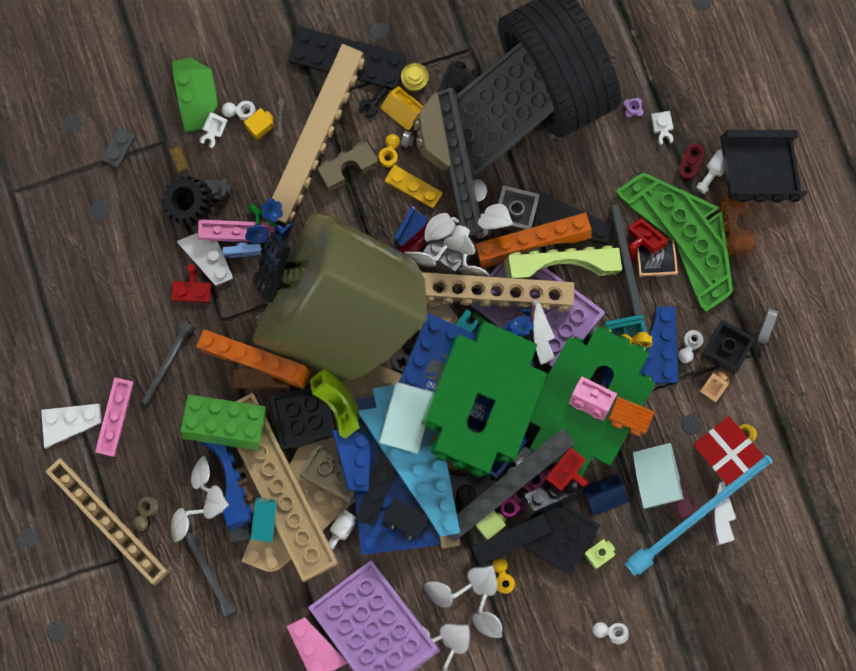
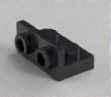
M458 60L456 62L453 61L449 64L440 83L449 88L452 87L460 93L478 78L482 72L476 69L471 71L466 68L467 65Z

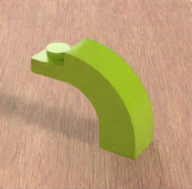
M325 369L321 370L310 379L312 394L329 405L336 416L340 436L346 439L359 429L358 419L361 417L358 411L360 409L345 385Z

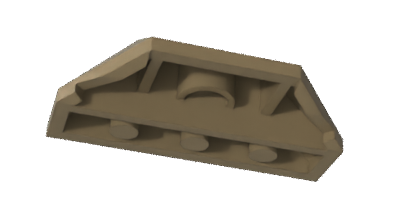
M434 93L413 121V127L417 131V148L420 149L421 155L440 170L446 171L451 166L438 93Z

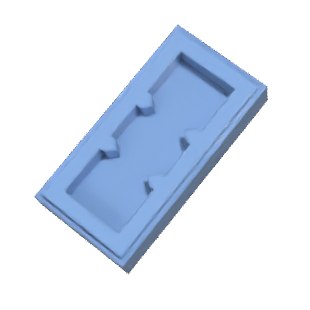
M248 243L236 244L237 246L223 247V255L226 259L263 254L261 244L248 245Z

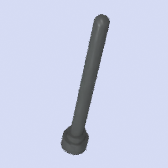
M181 320L178 325L179 334L142 399L143 405L146 406L150 403L183 340L189 334H192L195 328L192 325Z
M187 532L184 537L221 605L220 613L223 619L236 613L237 609L234 604L227 601L195 539L190 532Z

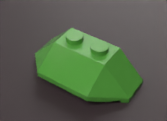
M192 58L172 61L173 76L185 132L201 130L209 112L214 113L218 107L212 70Z

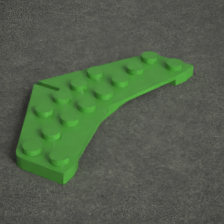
M647 173L639 174L615 191L621 201L676 243L694 294L704 313L731 295L733 287L722 211L708 221L706 219L719 210V207Z

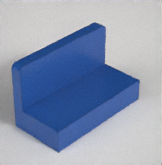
M411 206L394 237V244L400 247L426 225L428 217L415 211V207Z

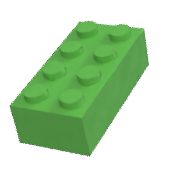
M188 395L181 426L182 439L259 451L266 417V406Z

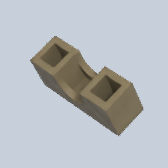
M362 142L353 146L351 151L347 153L346 151L341 152L334 160H326L319 165L320 167L317 168L318 174L328 192L345 184L342 171L346 166H356L361 174L378 167V160L368 142L364 144Z

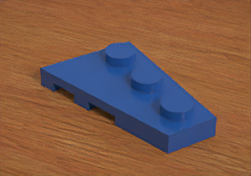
M333 430L332 435L335 439L336 450L342 464V472L347 490L367 493L369 491L371 434L354 432L345 439L340 436L339 430Z

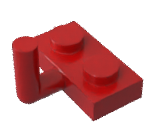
M642 218L628 227L627 233L636 239L629 244L631 262L635 261L636 249L641 245L655 254L668 244V239Z
M189 264L187 266L189 282L173 281L171 300L210 303L212 284L196 282L197 270L193 264Z
M570 448L546 479L561 491L571 479L580 486L585 487L587 480L580 476L577 471L586 459Z

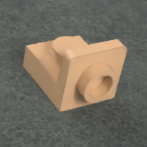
M714 370L700 392L714 402H717L731 380L725 372Z

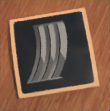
M668 239V244L655 254L643 245L636 249L639 277L678 274L675 245L672 239Z

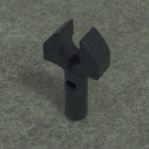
M383 87L371 100L363 98L359 104V112L365 107L370 106V110L365 114V117H373L378 112L376 104L388 93V89Z

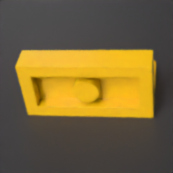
M398 86L388 94L381 109L409 131L413 127V121L424 106Z

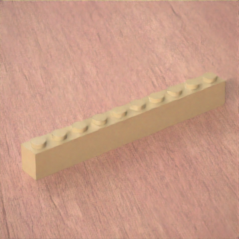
M344 44L341 45L272 197L275 201H279L282 204L283 216L278 218V223L287 226L289 222H293L296 216L294 210L297 205L300 206L304 198L302 193L304 188H308L312 178H310L312 171H316L319 165V155H323L326 150L327 144L325 142L334 132L335 127H333L335 120H339L341 117L342 104L347 103L350 96L348 91L351 86L354 87L358 76H356L358 69L361 70L364 66V55L359 50Z

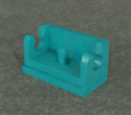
M466 310L455 325L475 334L478 320L476 319L473 324L469 323L471 312Z
M643 314L604 323V326L612 329V333L618 337L619 335L627 334L633 338L639 332H646Z
M256 498L251 540L273 542L276 500Z

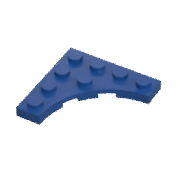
M656 307L654 324L650 336H652V346L647 348L646 352L650 354L639 375L646 374L652 377V382L656 384L678 383L675 307ZM607 366L600 367L601 384H611L613 380V371Z

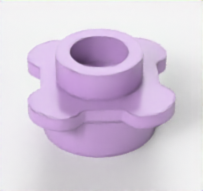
M640 98L626 99L623 103L626 107L625 115L629 118L633 115L641 116L644 112L641 109L642 100Z

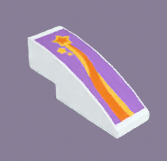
M535 299L532 301L530 319L534 324L530 334L531 341L538 344L535 355L538 362L542 365L555 359L548 342L555 337L540 303Z
M720 482L717 485L714 497L726 488L725 482ZM729 497L712 510L713 533L717 546L734 541L729 522L735 520L736 517Z

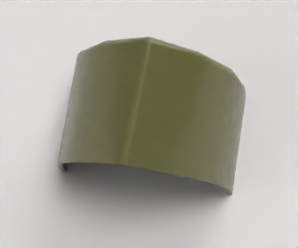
M322 212L311 214L305 223L290 258L287 260L273 303H268L253 335V342L258 347L274 355L305 365L314 375L325 369L341 382L362 377L390 359L425 323L427 319L425 279L413 258Z

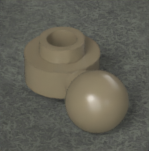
M143 497L139 501L138 511L140 515L136 516L133 520V527L136 530H145L148 526L147 517H152L157 513L158 502L155 498Z

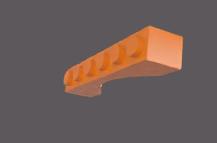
M582 213L476 243V252L481 268L484 269L503 263L509 254L514 252L523 253L546 245L576 243L592 238V229L587 214Z
M203 329L196 345L205 354L242 364L302 389L305 388L312 372L305 365Z

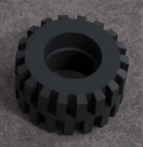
M185 175V177H177L178 180H171V185H166L167 191H163L162 195L165 198L162 199V203L165 204L163 210L167 212L166 215L169 218L186 226H195V223L198 224V220L208 219V213H212V210H210L211 206L214 207V202H212L214 195L210 193L212 190L205 182ZM193 191L195 196L194 203L191 208L184 211L182 199L188 192Z

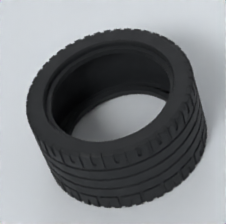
M533 0L499 18L498 33L504 53L509 52L520 42L531 57L544 81L555 112L542 123L554 136L563 138L619 108L621 104V89L615 68L600 35L578 1Z

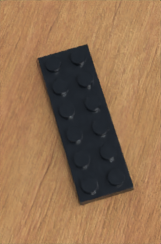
M298 26L288 60L289 63L329 73L341 45L344 44L363 52L365 63L361 70L358 69L356 76H358L357 81L391 90L398 87L406 54Z

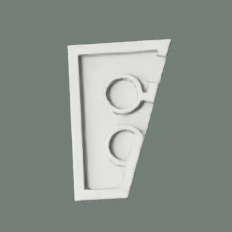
M198 233L177 241L180 247L183 248L216 287L234 280L218 241L198 240Z
M91 404L41 410L44 448L47 449L58 442L65 441L69 437L102 424L101 405Z

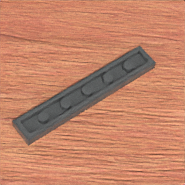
M619 204L613 205L610 209V216L617 248L620 251L622 271L632 316L642 315Z

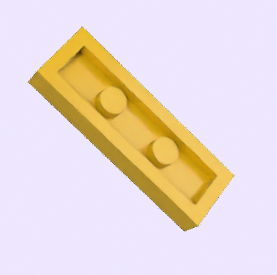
M396 165L392 167L385 179V183L434 210L443 195V192Z

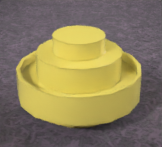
M413 63L403 69L401 81L406 89L415 92L420 91L428 83L429 75L424 66Z

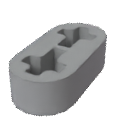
M768 308L757 336V342L766 345L778 311Z

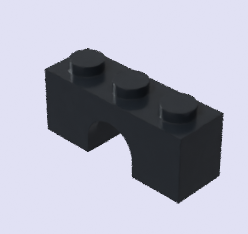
M448 471L454 500L457 490L461 487H470L475 493V499H477L497 482L491 476H482L481 479L474 478V475L470 473H463L462 476L455 475L454 471Z
M573 479L568 482L562 491L550 483L525 494L519 506L529 521L541 514H545L549 508L558 503L562 507L576 501L583 488Z

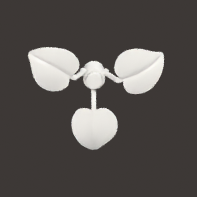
M476 179L473 183L477 202L485 198L487 188L482 180ZM503 204L489 206L478 220V225L484 232L474 235L476 238H483L488 234L489 229L513 225L507 207ZM447 213L434 216L428 222L425 229L426 242L443 239L451 235L455 229V222L461 225L460 220L455 217L450 218Z
M455 226L452 237L449 236V238L444 240L445 245L435 257L423 252H404L405 255L413 258L416 264L420 266L435 267V261L440 258L448 247L463 253V267H460L458 270L462 275L490 277L489 273L484 269L467 265L466 256L475 254V248L468 237L470 230L464 226Z
M205 456L198 460L191 474L193 488L199 489L201 487V489L208 492L204 509L185 512L183 508H180L175 512L170 526L174 543H177L186 535L189 527L188 516L190 514L204 513L206 518L211 519L220 512L223 513V510L229 506L218 486H212L210 489L205 486L210 475L209 464Z
M493 566L471 569L468 572L470 584L455 594H451L450 588L440 582H427L424 584V589L429 598L436 605L444 608L450 607L453 603L452 599L473 586V590L477 594H483L478 610L479 614H474L472 617L473 624L477 630L492 638H501L503 636L500 620L492 613H483L486 597L494 595L497 591V581Z
M446 624L440 630L441 635L432 639L433 642L443 639L445 646L452 649L445 662L443 671H447L454 652L463 654L467 651L470 640L468 625ZM423 627V629L430 637L429 631Z

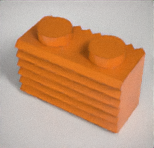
M618 397L608 420L612 422V426L619 429L626 427L630 429L629 433L640 437L641 434H646L655 412Z

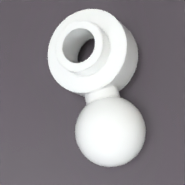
M243 101L238 106L227 102L222 106L224 116L233 117L235 114H238L239 118L243 121L256 112L254 104L250 101Z
M690 330L685 334L683 338L685 348L681 349L678 353V358L682 363L691 362L694 356L692 351L699 349L703 344V336L700 332ZM691 337H695L697 342L692 341Z
M598 622L593 626V634L598 638L608 635L611 642L615 644H623L628 640V628L622 623H615L610 628L603 622Z

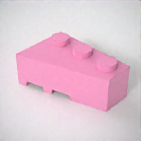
M306 618L287 626L307 671H335L349 664Z

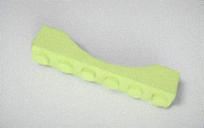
M604 246L601 249L587 247L580 251L570 248L566 249L565 252H558V250H549L546 253L531 251L521 255V252H514L509 254L504 260L506 278L529 279L537 271L557 264L581 266L598 276L617 275L622 271L619 248H612V246Z

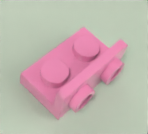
M581 377L570 398L569 404L575 409L582 410L592 417L604 421L617 393Z

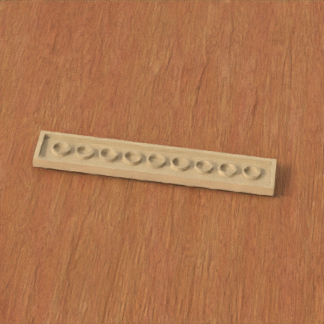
M254 393L236 401L260 405ZM265 417L260 450L238 447L237 449L261 498L276 500L275 526L302 581L306 582L339 563Z

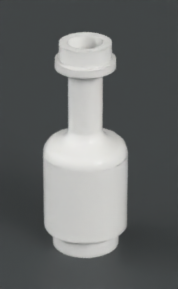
M722 148L717 150L707 164L709 173L702 183H697L696 189L702 194L709 191L708 186L715 176L721 177L725 173Z
M345 509L343 513L338 515L330 528L332 537L328 543L332 550L339 540L347 539L356 525L357 517Z

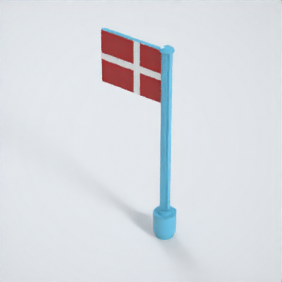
M730 416L693 444L726 483L727 487L650 549L644 551L641 548L629 557L625 565L634 576L638 573L640 575L654 564L652 559L655 558L654 556L765 467L769 464L772 465L771 457L763 455Z

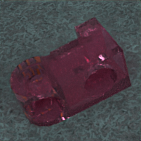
M679 481L684 500L674 502L679 520L690 517L699 509L698 504L692 506L688 495L689 486L684 481Z

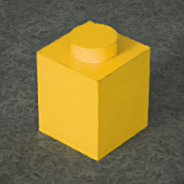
M260 108L244 121V125L258 141L274 128V118L268 111L264 112Z

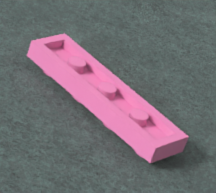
M198 220V240L251 242L245 238L248 227H254L255 222ZM260 222L259 225L269 231V237L271 232L275 233V228L269 223Z
M114 377L95 453L111 457L116 456L134 386L133 381Z

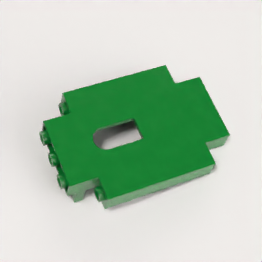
M486 321L479 325L474 340L460 334L453 338L421 420V424L425 425L427 430L438 431L436 438L431 441L428 448L431 450L430 453L435 455L436 459L441 461L448 460L453 463V466L459 469L466 468L471 470V474L478 477L486 476L490 473L495 457L504 463L512 462L516 459L547 373L530 366L538 344ZM477 393L495 401L486 426L480 433L470 431L467 426V419Z
M604 325L602 327L597 326L587 346L584 345L585 341L576 336L574 338L569 336L544 381L529 422L540 429L530 447V450L533 452L562 428L567 431L576 442L571 448L586 459L577 471L580 476H583L592 458L610 467L630 431L626 427H622V429L616 428L608 420L617 398L620 397L643 407L656 384L652 382V377L646 374L639 375L650 354L646 352L647 348L639 344L635 346L629 343L630 339L623 335H619V337L612 333L613 330ZM601 366H607L613 371L614 377L608 390L617 393L604 421L596 419L582 410L575 409L569 404L580 378L584 377L590 380L595 370ZM568 450L553 461V463L557 465Z

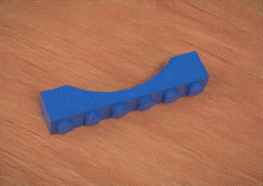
M199 442L218 457L225 469L227 481L225 500L229 506L223 510V514L229 530L231 531L252 523L250 518L253 516L250 504L246 505L244 501L247 498L244 487L240 488L238 481L241 480L238 469L233 470L232 463H235L232 452L228 453L225 445Z

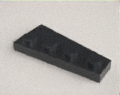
M541 192L534 227L585 212ZM587 214L592 229V238L587 239V241L608 244L611 224Z

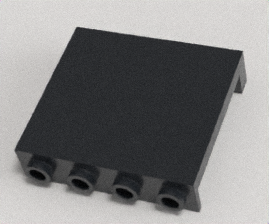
M726 130L720 136L729 201H737L738 203L747 201L761 203L766 200H772L774 203L783 200L798 202L807 194V191H801L793 143L798 137L797 130Z

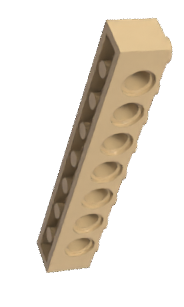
M421 272L425 279L426 303H433L434 301H441L442 304L461 302V305L465 306L477 303L483 307H490L492 304L499 305L501 308L518 306L519 309H530L532 301L535 299L531 298L529 293L536 292L539 295V298L536 300L540 303L543 311L553 308L559 312H567L574 305V282ZM441 286L443 291L437 293L433 290V287ZM459 287L462 289V293L456 294L452 288ZM478 288L482 294L474 295L472 289ZM497 289L501 295L498 297L493 296L491 290ZM517 291L519 292L520 297L514 298L511 296L510 292ZM555 293L558 296V300L550 299L549 294Z
M59 458L45 471L152 585L156 586L169 573L164 565L64 460Z

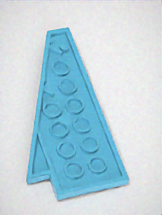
M395 385L373 388L376 408L358 411L359 416L424 514L429 517V522L439 537L459 534L460 529L447 461L436 459L435 455L431 454V450L428 449L431 438L437 435L438 431L433 432L425 428L418 453L379 443L385 415Z

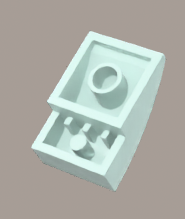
M396 382L385 415L379 443L418 453L425 430V425L421 424V420L432 392Z
M671 443L633 452L643 508L648 509L684 500Z

